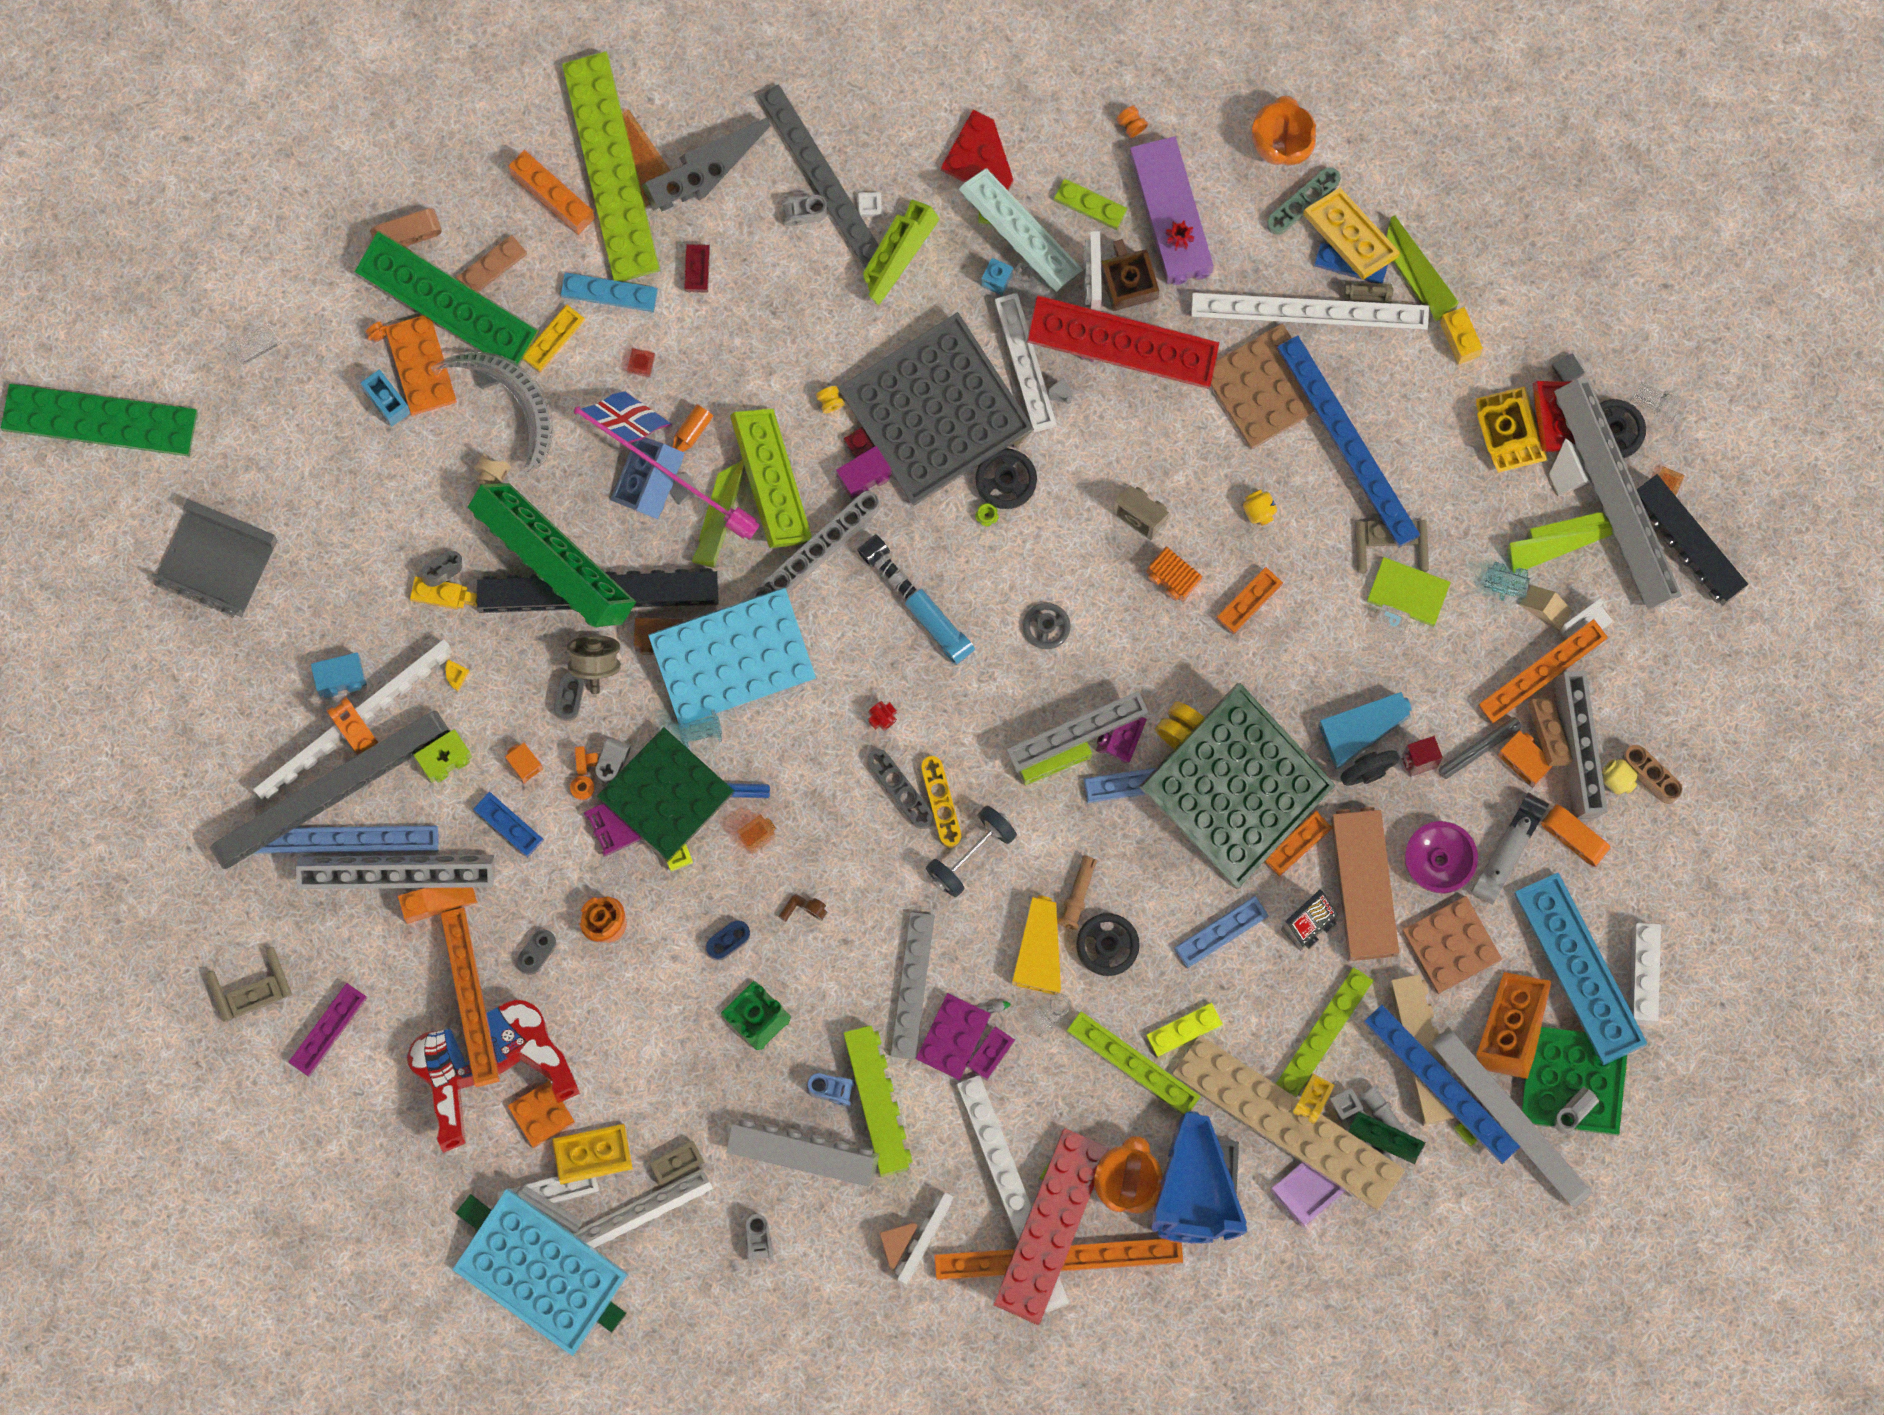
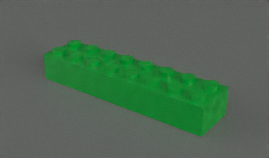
M510 483L480 485L467 506L474 513L473 515L477 520L489 527V531L499 537L510 551L515 552L521 558L523 564L531 567L537 573L539 579L547 582L553 588L555 594L563 597L569 603V607L572 610L579 612L585 618V622L588 625L596 628L622 625L636 604V601Z

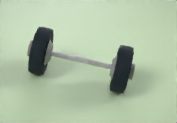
M985 806L978 814L988 832L952 868L945 866L937 859H933L926 866L927 872L933 878V883L940 890H945L953 897L959 896L965 889L955 871L991 834L1006 844L1011 843L1017 836L1016 831L1010 825L1009 819L1003 813H998L990 806Z

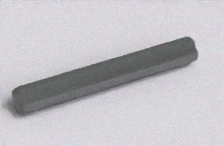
M1516 717L1511 718L1439 768L1440 774L1444 779H1448L1518 731L1522 726Z

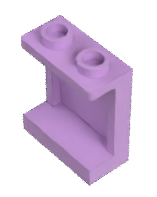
M1302 1162L1283 1180L1272 1187L1270 1192L1299 1225L1304 1228L1343 1194L1345 1190Z

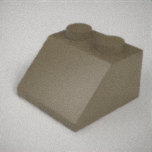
M1130 485L1114 501L1113 514L1143 536L1152 540L1168 519L1169 512L1166 511V506L1161 502H1153L1147 497L1148 494L1139 487L1134 488Z

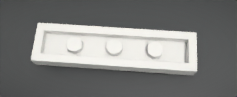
M557 1176L525 1185L554 1204L600 1192L596 1177L560 1185L559 1177ZM521 1186L512 1188L511 1190L517 1193L518 1189ZM504 1191L497 1192L499 1199Z
M944 1193L943 1197L938 1196L931 1208L935 1211L931 1219L926 1217L919 1230L923 1232L919 1241L914 1239L908 1250V1253L911 1254L907 1263L902 1261L896 1272L899 1276L898 1282L902 1285L907 1286L952 1204L953 1196Z

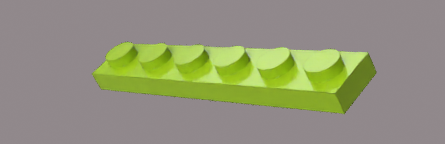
M1353 967L1276 1082L1277 1086L1297 1097L1373 983V979Z
M1080 1011L1066 1032L1182 1115L1190 1112L1201 1098L1199 1094L1082 1011Z

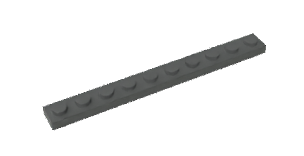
M777 84L759 94V99L815 190L825 199L828 211L864 269H866L879 244L784 91Z

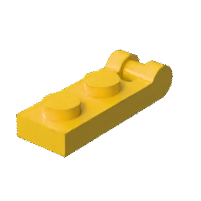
M1313 1073L1292 1113L1298 1116L1301 1114L1308 1118L1310 1123L1315 1124L1335 1085Z

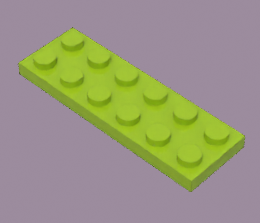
M774 408L733 412L730 415V419L769 548L806 544L812 538Z

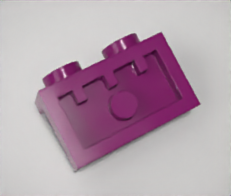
M1141 717L1099 736L1096 751L1107 753L1125 763H1130L1147 719Z

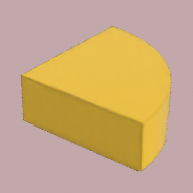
M448 659L445 666L446 678L450 686L459 692L470 671Z

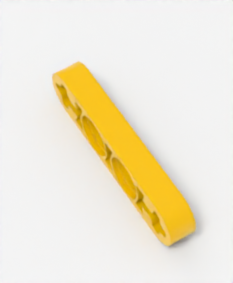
M929 756L923 760L921 772L936 828L942 845L947 848H954L961 841V830L941 760L938 757ZM929 762L939 766L936 768L937 778L942 776L943 779H934L928 782V779H932L931 771L925 769L928 767ZM940 784L945 788V793L943 796L936 797L931 792L932 787ZM942 807H946L951 811V817L947 820H942L937 815L938 810ZM955 823V825H950L952 834H957L954 837V842L944 839L947 836L946 826L940 828V825Z

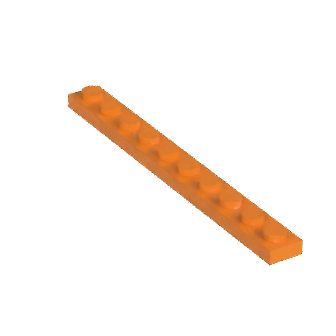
M1167 1239L1071 1245L1061 1272L1182 1264V1243ZM1015 1249L934 1255L936 1280L1004 1276Z

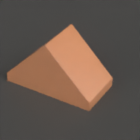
M915 1223L880 1233L887 1262L892 1271L896 1269L918 1228V1225Z

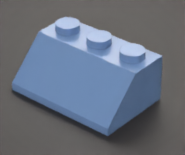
M647 437L633 443V446L673 474H677L682 464L684 452ZM631 450L611 501L658 519L664 509L669 491L673 487L674 479Z

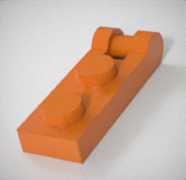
M344 697L340 700L341 703L335 708L330 707L326 712L358 756L378 744V741L348 698ZM347 711V713L340 718V715Z

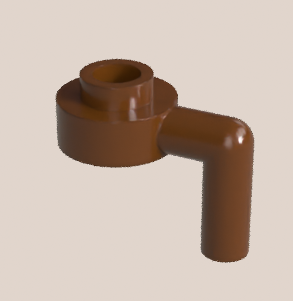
M794 894L778 917L787 922L796 906L801 907L820 921H823L828 912L825 910L826 905L816 898L806 900Z

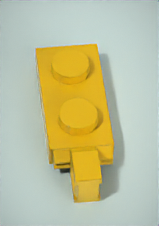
M415 576L410 596V600L413 602L456 610L458 608L463 609L464 604L477 606V594L467 592L468 587L449 582H443L438 586L431 587L424 584L422 577Z

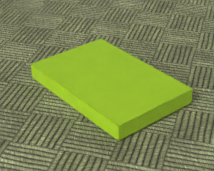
M1383 557L1367 602L1434 627L1451 582Z

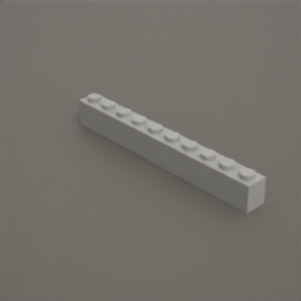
M1589 378L1577 379L1555 390L1557 404L1565 415L1566 425L1574 436L1575 446L1583 457L1584 467L1592 478L1594 491L1601 499L1603 512L1610 520L1613 527V535L1619 541L1622 548V556L1628 562L1631 569V577L1639 588L1643 604L1649 610L1681 597V592Z

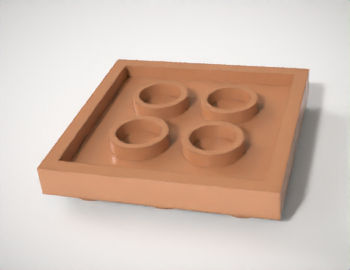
M1467 896L1402 930L1437 994L1446 991L1502 960Z

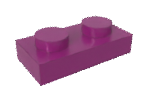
M995 1026L967 1067L987 1081L1011 1048L1015 1039Z

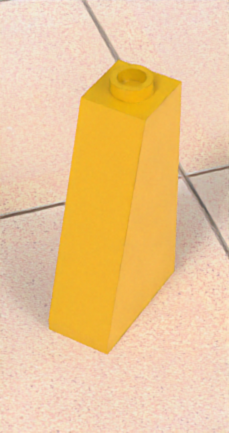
M1038 895L1037 898L1032 897L1012 985L1059 996L1061 977L1056 902H1052L1050 897Z

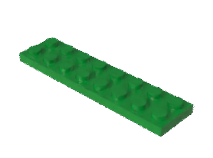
M377 231L354 271L487 355L506 360L516 367L520 365L539 332L534 326L381 231Z
M9 384L1 430L190 457L198 411L192 408Z

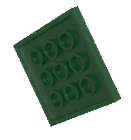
M663 727L597 795V798L669 862L735 791Z

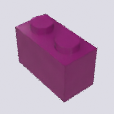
M877 446L836 469V477L850 499L858 497L865 491H870L869 489L876 484L877 486L884 485L890 480L889 477L892 475L889 464Z

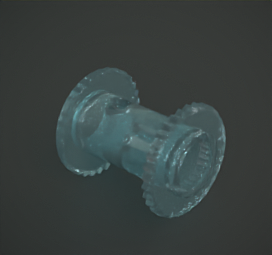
M711 709L712 717L685 724H683L682 717L678 718L679 733L682 744L689 749L688 742L716 735L718 741L722 742V729L719 717L716 716L714 709Z

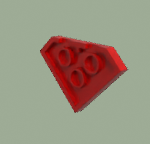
M973 109L942 164L940 171L965 183L987 168L1009 191L1014 178L995 121Z

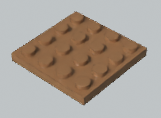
M1283 323L1222 357L1215 363L1211 387L1251 450L1316 413L1277 350L1279 345L1292 339Z

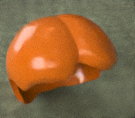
M1280 96L1274 103H1269L1262 107L1255 116L1251 129L1253 145L1258 154L1270 164L1286 166L1300 164L1308 159L1314 151L1316 123L1312 115L1306 109L1299 107L1298 102L1294 98Z
M1130 1136L1124 1141L1122 1146L1110 1149L1099 1160L1094 1179L1095 1190L1101 1202L1110 1210L1140 1214L1147 1212L1156 1205L1162 1186L1163 1173L1158 1160L1150 1152L1147 1140L1141 1136Z

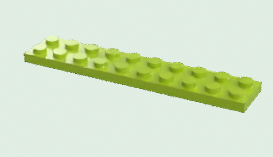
M605 51L562 63L614 281L624 282L660 272L661 269L609 54Z

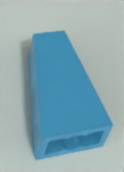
M1402 692L1320 720L1318 726L1335 770L1341 768L1408 719L1412 708L1408 698H1404Z

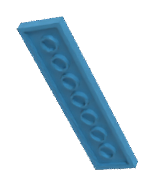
M1559 872L1515 891L1514 895L1602 1066L1647 1046L1643 1033Z

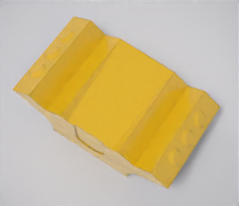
M1525 386L1476 398L1479 423L1488 452L1491 453L1498 473L1547 460V452L1541 450L1539 429L1530 403V396Z

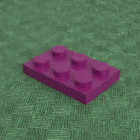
M947 993L916 1060L960 1081L992 1014Z

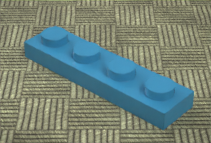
M565 273L561 290L562 298L653 313L658 295V288L571 273Z

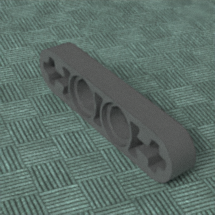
M882 749L871 751L868 756L869 768L911 823L918 829L928 828L933 821V814L930 808L887 752ZM876 755L879 758L884 757L883 764L886 768L889 765L892 766L883 775H880V772L883 771L882 767L879 764H873L874 756ZM889 774H897L900 782L895 786L889 785L886 782V777ZM909 792L913 794L914 802L910 805L903 804L900 800L903 793ZM920 803L921 806H918V810L921 814H928L926 817L927 822H917V813L914 810L912 813H909L908 810L915 808Z

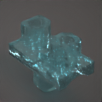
M1495 562L1492 568L1488 567L1484 587L1492 589L1493 592L1500 593V601H1504L1506 595L1526 598L1530 582L1528 570L1518 568L1515 574L1506 572L1507 566L1499 562Z

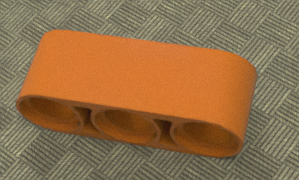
M1558 804L1551 809L1541 822L1545 830L1593 867H1596L1611 849L1604 839Z

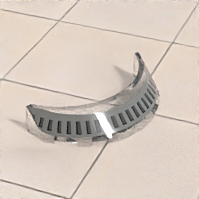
M487 352L459 353L433 365L431 370L435 375H438L444 368L459 367L483 372L502 383L519 402L528 425L529 451L523 469L524 474L527 477L530 476L546 462L552 442L553 419L545 393L538 382L531 378L528 371L508 358Z

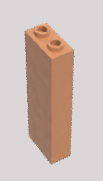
M1374 807L1361 808L1360 812L1353 813L1349 809L1336 811V814H1333L1331 818L1348 960L1359 961L1397 957L1399 945L1381 810H1375Z

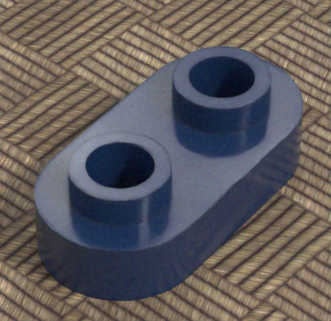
M733 921L709 938L706 943L708 956L713 960L720 961L746 944L750 938L748 925L743 921ZM736 930L743 932L740 938L734 937L733 934ZM718 944L723 946V950L719 953L714 951V947Z

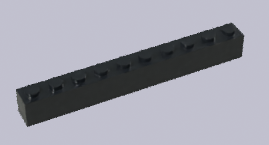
M701 568L698 572L677 569L674 573H665L664 570H652L648 574H641L640 571H628L626 574L620 575L612 571L605 572L636 601L633 608L719 605L718 573L711 568ZM537 574L531 575V578L509 575L507 579H497L496 576H484L483 579L477 580V608L479 613L572 610L569 607V603L563 597L555 594L553 588L547 582L539 579Z

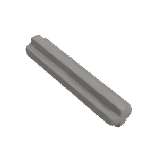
M522 1185L518 1189L517 1195L531 1203L568 1230L575 1233L581 1227L580 1219L529 1187Z

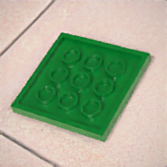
M1541 1027L1534 1060L1528 1078H1525L1522 1112L1536 1126L1555 1128L1554 1119L1556 1115L1584 1086L1596 1095L1599 1102L1574 1130L1619 1136L1628 1054L1602 1066L1585 1032ZM1568 1115L1561 1116L1560 1120L1563 1125H1572V1119Z

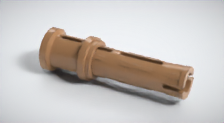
M1086 855L1082 856L1070 897L1064 901L1065 909L1062 918L1058 919L1057 923L1072 930H1078L1079 925L1077 923L1081 911L1085 909L1084 899L1097 859Z

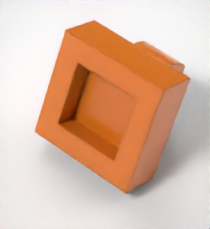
M584 746L575 747L578 776L588 775L587 766H597L599 761L598 754H586Z

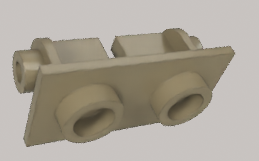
M1345 281L1344 301L1392 304L1394 288H1392V284Z

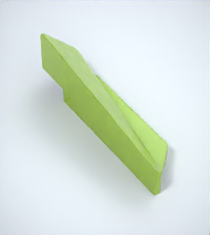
M911 199L905 216L896 215L864 270L863 276L868 285V294L875 304H881L938 223L940 218L930 205Z
M1395 215L1392 216L1386 238L1400 252L1399 258L1395 259L1393 263L1422 305L1427 303L1434 320L1437 322L1442 318L1443 314L1456 310L1459 302Z
M743 459L717 475L711 500L727 511L734 508L745 471ZM710 504L699 536L700 544L692 558V562L715 568L728 528L725 527L727 522L723 520L726 515Z
M1599 512L1531 528L1527 534V540L1509 543L1507 547L1513 573H1520L1613 535V527L1609 518L1604 513Z

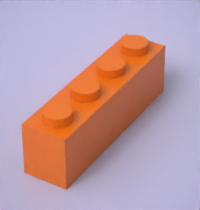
M525 149L508 166L510 175L578 236L595 219L593 210Z

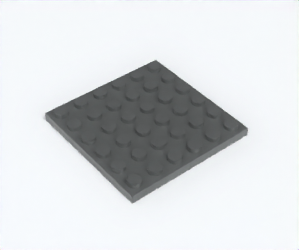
M959 312L838 387L871 441L878 447L889 464L892 474L913 506L1034 431L1033 426Z

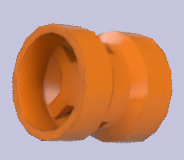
M1135 105L1123 110L1116 118L1117 122L1126 128V133L1130 138L1136 137L1148 127V122L1145 118L1139 116V110Z

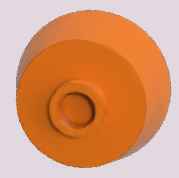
M609 896L598 899L593 897L581 908L582 916L579 925L582 933L589 940L612 943L624 934L627 920L624 907L617 899Z

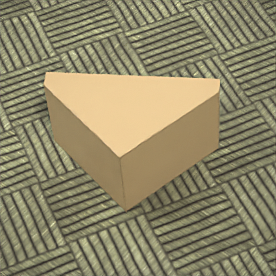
M1534 585L1531 586L1519 606L1559 631L1572 613L1571 608L1556 592Z

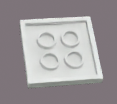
M1091 231L1090 239L1085 240L1083 269H1086L1084 277V291H1086L1084 307L1100 311L1102 300L1100 231Z

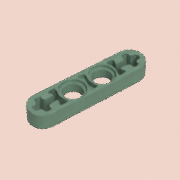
M1332 167L1323 169L1269 216L1268 230L1272 234L1281 235L1304 217V209L1327 196L1339 186L1341 179L1339 171ZM1325 175H1327V176H1329V177L1333 175V176H1334V183H1332L1331 181H1329L1328 183H1326V184L1324 185V190H1323L1321 184H1323V183L1325 182V179H1326V176H1325ZM1312 188L1316 189L1319 192V197L1310 199L1307 197L1306 191ZM1297 203L1302 207V211L1299 214H1293L1289 211V206ZM1284 211L1287 218L1283 220L1282 228L1280 226L1274 227V219L1277 221L1281 220L1284 217L1282 212Z

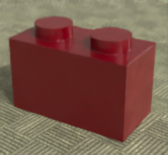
M1435 735L1408 744L1400 761L1405 772L1408 771L1410 777L1438 768L1443 756Z

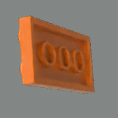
M423 315L387 326L385 330L411 416L457 403L446 364L436 365L443 361L444 357L433 321Z

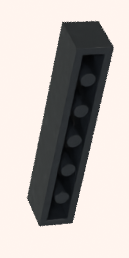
M1658 474L1637 489L1652 527L1662 532L1665 543L1670 548L1674 547L1679 553L1680 561L1685 566L1689 565L1695 572L1693 574L1695 579L1701 585L1705 584L1710 590L1709 595L1714 602H1720L1724 606L1749 585Z

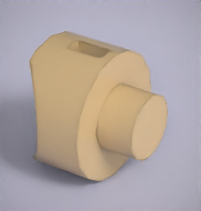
M483 452L474 467L479 473L476 480L480 484L503 483L511 467L505 461H491Z

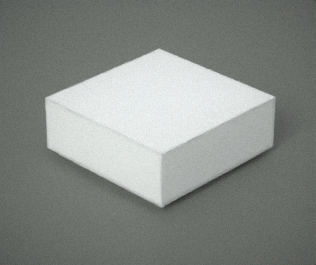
M881 192L857 193L858 212L861 217L882 216Z

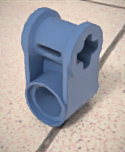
M817 1073L809 1078L807 1090L814 1098L842 1106H850V1094L856 1082L842 1077ZM815 1080H821L825 1084V1089L821 1092H816L812 1089L811 1084ZM842 1087H844L843 1096H840Z

